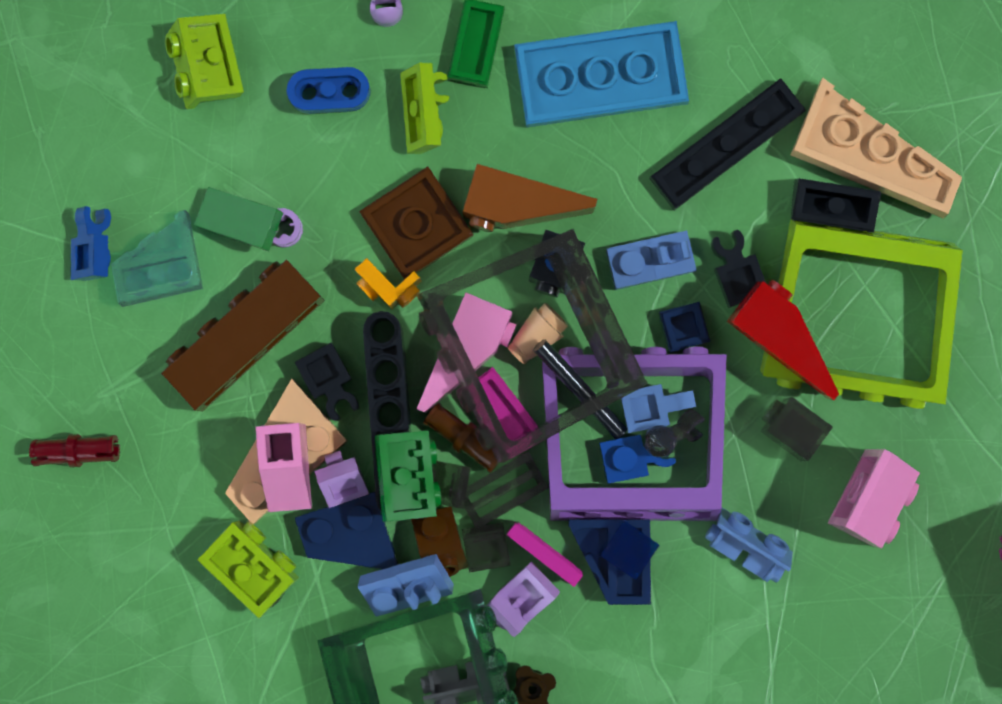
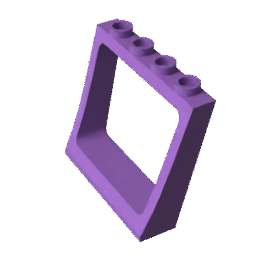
M565 347L558 351L560 356L580 377H706L710 381L706 486L702 488H569L565 486L562 481L556 381L559 378L542 361L551 521H568V519L717 521L722 510L727 354H708V349L704 347H689L683 350V354H667L666 349L662 347L645 348L642 350V355H625V350L620 347L603 348L600 350V355H583V350L578 347Z

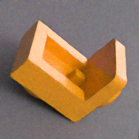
M367 258L354 269L361 277L356 284L372 301L380 297L391 309L398 304L404 308L420 293L417 286L421 283V278L414 271L395 288Z

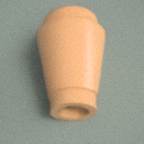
M544 303L539 309L536 307L533 309L507 348L521 363L526 364L530 359L537 356L533 349L539 342L546 339L550 345H553L564 337L562 332L568 327V324L553 308Z

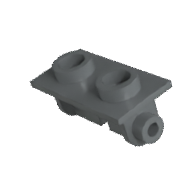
M493 656L465 663L468 678L460 680L457 665L428 671V676L420 677L423 693H431V695L423 696L424 703L463 704L477 700L478 704H490L501 700L503 694L510 692L507 679L498 678L506 676L503 659L494 660Z

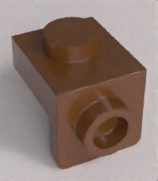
M449 506L436 510V517L411 520L420 557L424 558L437 554L449 577L457 574L459 570L466 569L468 562L462 547L452 507Z

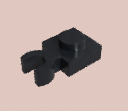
M738 229L731 233L734 240L733 249H724L718 237L711 240L713 253L718 258L723 259L725 264L715 268L714 271L728 308L739 305L756 282H765L756 255L743 257L741 251L744 248V237Z
M332 342L294 362L313 398L318 399L323 395H326L328 398L326 410L332 420H340V416L336 412V404L340 400H347L353 411L359 409L357 398L353 394L346 392L342 385L351 381L352 378Z

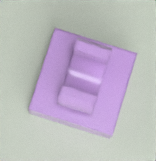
M341 451L324 456L327 467L316 470L315 475L329 508L369 494L355 457L343 460Z

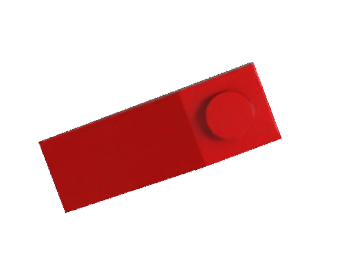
M771 280L769 284L764 281L756 282L726 322L825 398L835 400L839 392L798 307L789 301L792 294L774 280Z

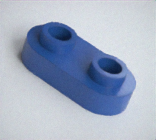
M353 67L301 70L296 72L287 84V96L296 110L306 114L359 110L368 102L371 92L367 77L363 72ZM353 85L358 89L356 95L350 98L343 95L344 88ZM306 88L316 89V95L313 99L306 100L302 98V93Z

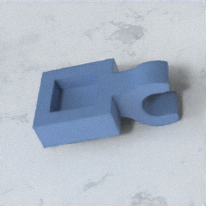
M658 384L620 392L628 433L670 425L669 412L696 407L693 390L664 396L662 385Z

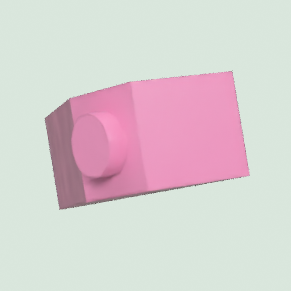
M465 293L417 406V410L424 413L429 412L438 402L443 400L493 357L500 345L508 347L517 325L510 322L512 311Z

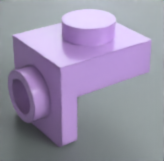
M531 561L494 595L486 605V609L491 613L494 622L499 627L506 629L511 636L515 637L530 620L558 596L560 591Z

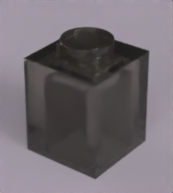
M788 397L784 398L782 402L776 399L762 416V420L766 424L760 432L798 460L809 461L833 427L795 398Z

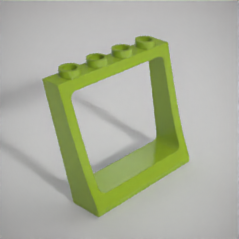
M790 219L778 283L792 294V297L789 299L791 303L802 255L807 249L824 250L939 269L930 376L926 381L918 382L829 367L827 369L839 392L838 396L843 394V389L859 391L860 398L872 402H883L886 395L899 397L902 405L911 408L923 409L926 402L946 405L963 250L951 242L874 231L873 233ZM764 351L760 368L762 375L777 378L776 384L789 389H801L802 382H806Z

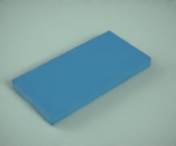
M677 21L514 44L526 128L686 105L689 102Z

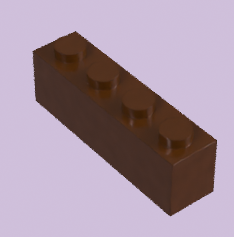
M287 259L282 264L276 261L266 268L259 276L262 282L251 292L247 289L240 292L228 304L231 310L220 320L215 317L208 321L197 332L200 338L189 348L186 346L180 347L166 360L169 366L161 374L195 411L203 412L325 301Z

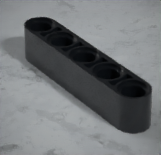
M379 311L366 319L363 327L375 493L377 506L382 512L375 436L411 432L403 328L394 315L389 312ZM389 321L393 323L395 328L392 339L384 343L375 341L372 334L374 326L378 322ZM384 362H392L398 369L396 380L388 385L380 384L376 378V370ZM395 403L401 410V419L395 426L386 427L379 419V411L385 404Z

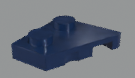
M375 492L331 508L326 507L295 517L307 558L378 569L399 565L386 522L382 521V512L377 506Z
M568 519V525L608 605H651L650 519Z

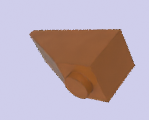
M477 164L463 208V217L470 220L469 226L482 231L493 232L494 227L508 229L593 214L598 199Z

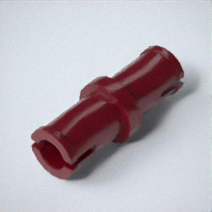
M69 434L67 439L32 440L29 456L30 458L37 457V459L31 460V464L35 467L40 465L68 464L69 467L74 468L81 467L83 463L117 462L120 457V444L113 445L119 441L117 435L82 438L80 434Z

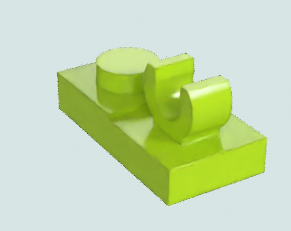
M419 62L400 73L407 154H423L441 146L443 125L439 118L438 106L449 101V96L438 95L434 88V84L446 81L447 75L442 72L433 73L432 63Z

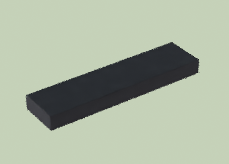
M780 78L654 173L649 179L675 211L796 120L806 109L782 78Z

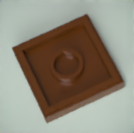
M429 167L418 172L359 211L404 280L413 271L416 274L474 237V234Z

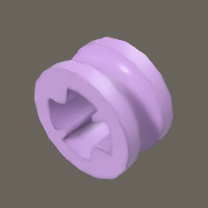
M278 208V210L283 212L280 222H285L287 218L292 219L293 223L289 225L294 230L290 236L282 234L280 238L274 237L272 243L281 248L291 247L301 239L303 225L300 218L293 211L286 208Z

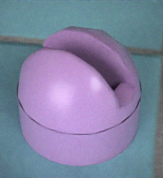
M371 0L370 13L372 19L383 27L397 24L403 15L401 0ZM396 3V7L376 9L377 4Z

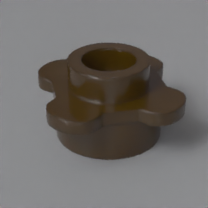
M527 665L519 667L516 671L517 682L515 689L509 692L510 703L549 704L547 699L550 690L556 687L555 677L551 673L541 674L540 672L532 671L531 667ZM535 686L537 690L532 694L528 691V688Z

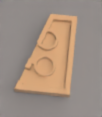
M294 379L290 380L264 425L306 424L309 475L325 462L324 456L338 451L348 442ZM257 439L225 492L251 524L257 523L268 513L259 473Z

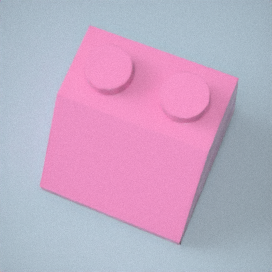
M865 449L828 524L872 547L882 549L884 543L889 544L895 538L900 527V522L897 518L903 506H909L914 500L919 489V484L915 482L920 473L886 449Z

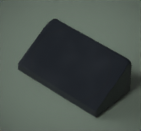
M797 178L794 180L791 220L874 233L881 191Z

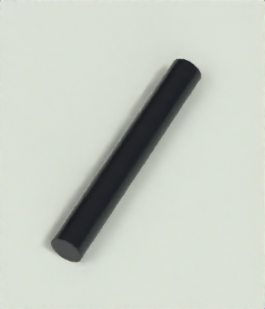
M546 339L539 342L533 349L536 355L614 439L622 437L627 431V427Z

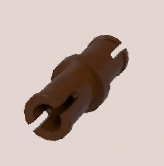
M439 402L433 407L423 422L425 426L430 427L453 444L451 449L458 454L461 451L487 469L489 473L496 468L506 453L505 450H501L478 433L476 425L471 422L467 425L445 409Z

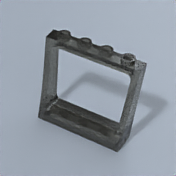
M574 229L417 295L424 310L419 313L420 322L429 336L436 334L442 350L437 352L441 366L447 374L455 373L461 388L456 390L458 401L465 412L473 411L480 425L474 429L476 438L485 451L492 450L498 463H504L648 384ZM545 258L550 262L606 378L607 384L605 389L512 441L508 439L444 308L443 301L447 296L536 259Z

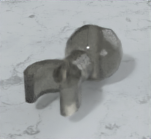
M689 409L683 413L677 424L671 427L664 425L651 427L646 431L644 447L646 451L656 458H663L674 452L677 442L685 438L690 442L697 441L703 434L695 426L703 423L705 418L695 409Z

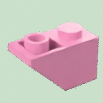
M292 423L257 426L256 439L259 473L268 512L312 509L306 424Z

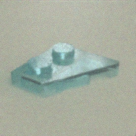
M186 210L179 211L174 215L176 220L157 234L152 232L140 241L136 249L127 251L111 263L117 301L122 307L203 289L191 219Z

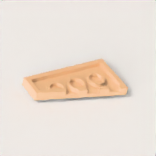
M822 78L790 155L873 190L881 191L885 195L941 218L946 217L950 212L962 177L921 147H913L898 136L899 131L887 123L883 125L864 112L865 107L852 98L850 101L833 89L835 87L833 84Z

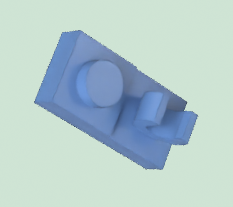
M687 230L606 249L615 290L697 271Z
M437 554L361 575L358 583V589L376 617L410 607L412 610L418 608L419 603L427 601L436 604L441 597L452 595L454 587Z

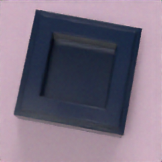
M700 301L658 313L669 353L710 342Z

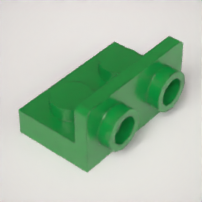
M429 430L376 435L375 444L382 521L389 522L436 517V507H440L441 491L438 482H433L432 465H435L437 462V449L435 441L429 439Z

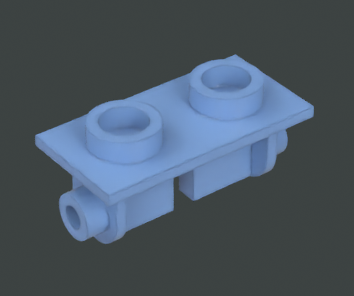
M722 507L717 525L712 524L705 535V538L710 541L709 546L733 561L737 559L742 550H745L749 554L742 562V566L766 582L771 579L777 583L785 570L790 571L793 551L789 550L787 543L773 534H768L767 536L754 528L753 523L743 514L736 511L731 513Z

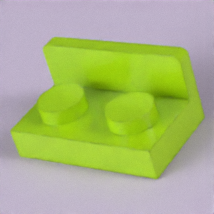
M216 14L177 18L166 34L165 46L168 56L174 58L177 70L174 79L177 95L183 98L185 108L194 109L200 102L240 97L244 90L226 15Z
M236 521L230 524L198 558V561L254 615L261 618L281 595L299 579L293 572L297 566L282 551L278 550L274 554L263 543L266 536L254 524H251L250 521H247L245 525L240 521Z

